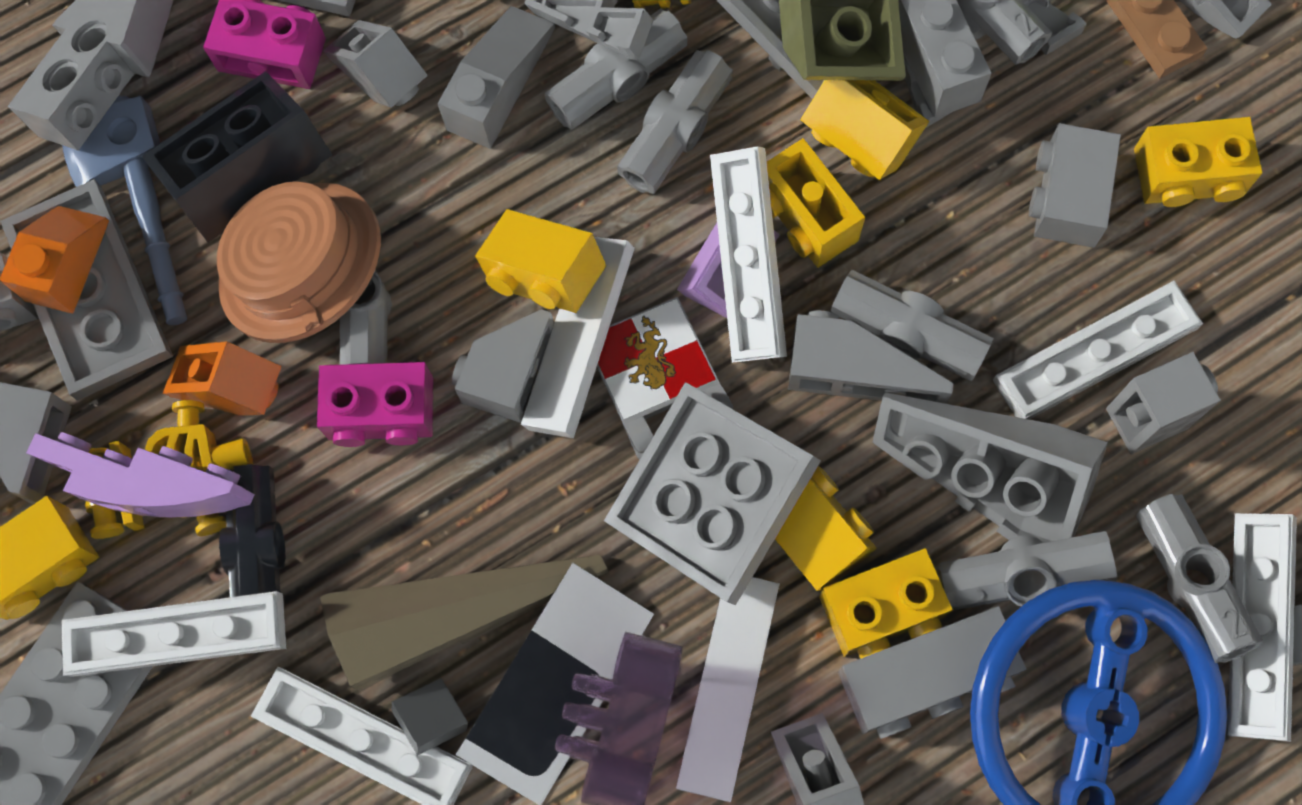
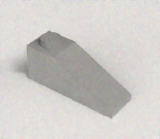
M510 6L461 60L437 103L446 130L491 149L554 32L555 24Z
M811 311L808 315H797L788 390L882 401V397L886 392L947 404L953 392L952 382L853 321L839 319L837 314L829 311Z

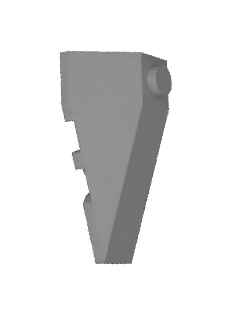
M886 392L882 397L872 443L924 480L932 478L957 496L955 502L970 512L974 508L999 526L997 532L1006 539L1010 540L1018 536H1032L1045 543L1075 537L1094 489L1108 442L1055 424Z

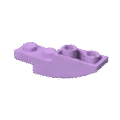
M60 432L56 441L35 433L26 452L50 465L71 472L63 489L64 492L89 503L125 513L168 518L203 516L250 505L255 495L237 485L240 475L209 463L206 472L190 467L193 461L192 457L162 446L158 455L137 448L133 459L106 449L101 458L88 453L92 444L72 435Z

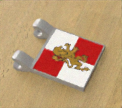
M678 297L610 325L597 369L639 460L653 438V434L645 419L670 409L685 382L733 409V405L720 384Z

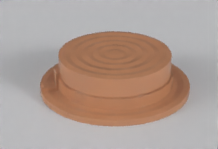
M300 181L277 184L261 191L248 200L229 221L221 236L217 250L219 297L223 311L230 322L250 338L267 343H286L316 334L342 317L366 289L379 259L381 246L380 227L370 205L359 194L345 186L333 183L310 184Z

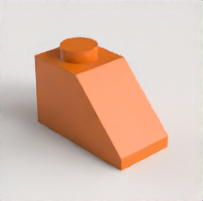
M62 206L55 207L18 232L0 281L25 302L73 314L109 220L106 217Z
M228 341L180 346L162 394L179 400L200 401L206 407L239 416L264 415L266 409L271 406L277 396V378L282 366Z

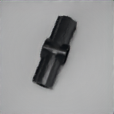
M247 464L233 466L230 471L240 475L237 485L255 495L250 505L226 511L227 527L222 528L220 532V558L224 572L229 575L230 597L275 591L281 593L279 569H283L285 566L286 547L281 524L276 518L274 469L269 465Z

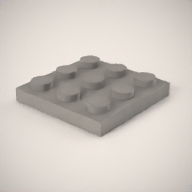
M685 382L604 521L724 601L736 605L821 460Z

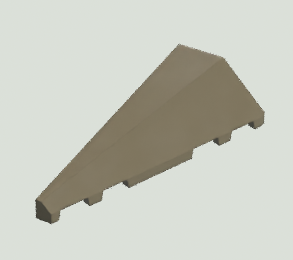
M601 555L328 593L320 596L329 639L349 685L361 691L458 642L465 644L548 603L572 563L596 578L609 572Z

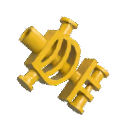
M194 400L174 402L172 404V411L177 413L178 427H167L157 430L148 438L145 450L157 455L162 446L179 451L193 458L190 467L206 472L209 463L228 470L232 469L233 466L253 464L252 453L245 438L220 445L216 444L215 434L205 425L199 424V413L205 411V404ZM120 441L109 443L110 450L132 458L130 449ZM91 448L88 453L102 458L108 448ZM85 502L86 512L93 514L95 527L90 530L91 537L94 539L118 536L124 532L123 525L134 531L145 529L143 516L121 512L123 524L117 523L115 510ZM218 513L196 516L199 525L195 528L197 536L200 537L215 534L227 526L226 517L219 516Z

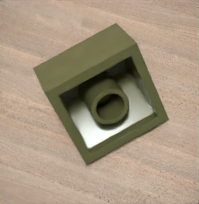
M779 0L783 49L804 80L902 81L906 77L898 0Z

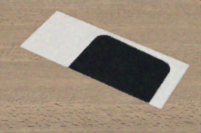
M572 563L456 755L534 803L542 805L654 614Z

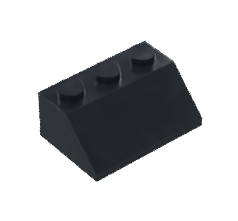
M265 71L142 157L209 243L217 236L223 234L235 213L252 197L269 187L285 182L297 181L301 177L310 175L317 170L322 162L331 157L332 153L305 111Z

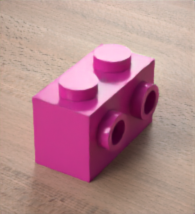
M219 0L203 48L218 72L255 79L266 71L279 84L310 89L326 37L315 13H311L303 7L289 5L283 8L265 4L260 0Z
M425 362L319 365L317 428L328 440H333L334 445L342 447L363 446L365 439H386L388 444L404 446L416 444L418 438L433 437V376Z

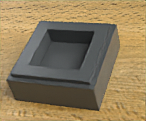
M442 678L392 701L391 711L417 756L467 731L468 722Z

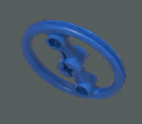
M1104 580L1072 582L1049 589L1029 600L1013 613L994 635L980 661L973 684L970 708L972 741L979 765L990 788L1003 805H1041L1027 793L1015 777L1006 759L1000 738L998 716L1000 695L1007 671L1020 648L1046 622L1065 612L1088 606L1094 607V610L1088 615L1085 622V633L1088 640L1094 646L1087 682L1073 686L1065 694L1061 704V716L1065 726L1077 736L1070 772L1062 775L1056 781L1053 788L1054 804L1077 805L1080 793L1085 788H1088L1089 800L1086 805H1115L1112 790L1105 783L1112 747H1119L1127 743L1135 735L1139 726V710L1137 705L1127 693L1123 692L1130 655L1139 651L1146 642L1148 627L1144 619L1147 618L1163 630L1182 653L1191 671L1198 707L1196 736L1190 756L1181 774L1169 790L1151 805H1195L1207 789L1218 767L1225 742L1227 706L1225 687L1218 663H1215L1205 638L1194 623L1175 605L1152 591L1128 583ZM1118 617L1121 622V633L1119 638L1113 642L1110 628L1113 621ZM1098 709L1103 710L1101 718H1096Z

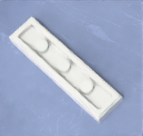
M757 146L710 155L732 363L787 357L765 148Z
M594 237L607 266L577 313L559 308L521 425L529 431L574 439L635 249L627 240Z
M1172 281L1004 370L994 377L993 382L1015 417L1031 419L1198 330L1203 322L1176 282Z
M1235 513L1232 585L1262 637L1263 643L1242 657L1230 661L1228 736L1291 742L1297 518L1293 514Z
M752 577L736 605L720 598L676 786L678 790L731 803L780 583Z
M277 591L62 620L63 676L70 677L286 649L283 593Z
M277 667L251 717L422 805H454L473 767L472 764L437 746L417 756L401 728L281 667Z

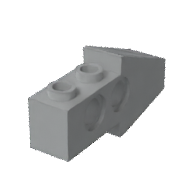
M75 0L52 25L61 36L7 107L38 137L79 151L134 74L145 77L151 75L174 0Z

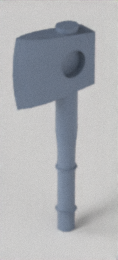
M118 96L79 151L62 145L64 158L76 187L93 179L101 186L125 176L134 213L142 229L146 244L144 250L148 253L157 285L158 301L162 304L166 323L168 325H179L187 321L182 301L183 293L179 290L170 257V244L166 242L160 207L149 166L142 157L158 146L160 139L152 110L148 103L141 96L134 98Z

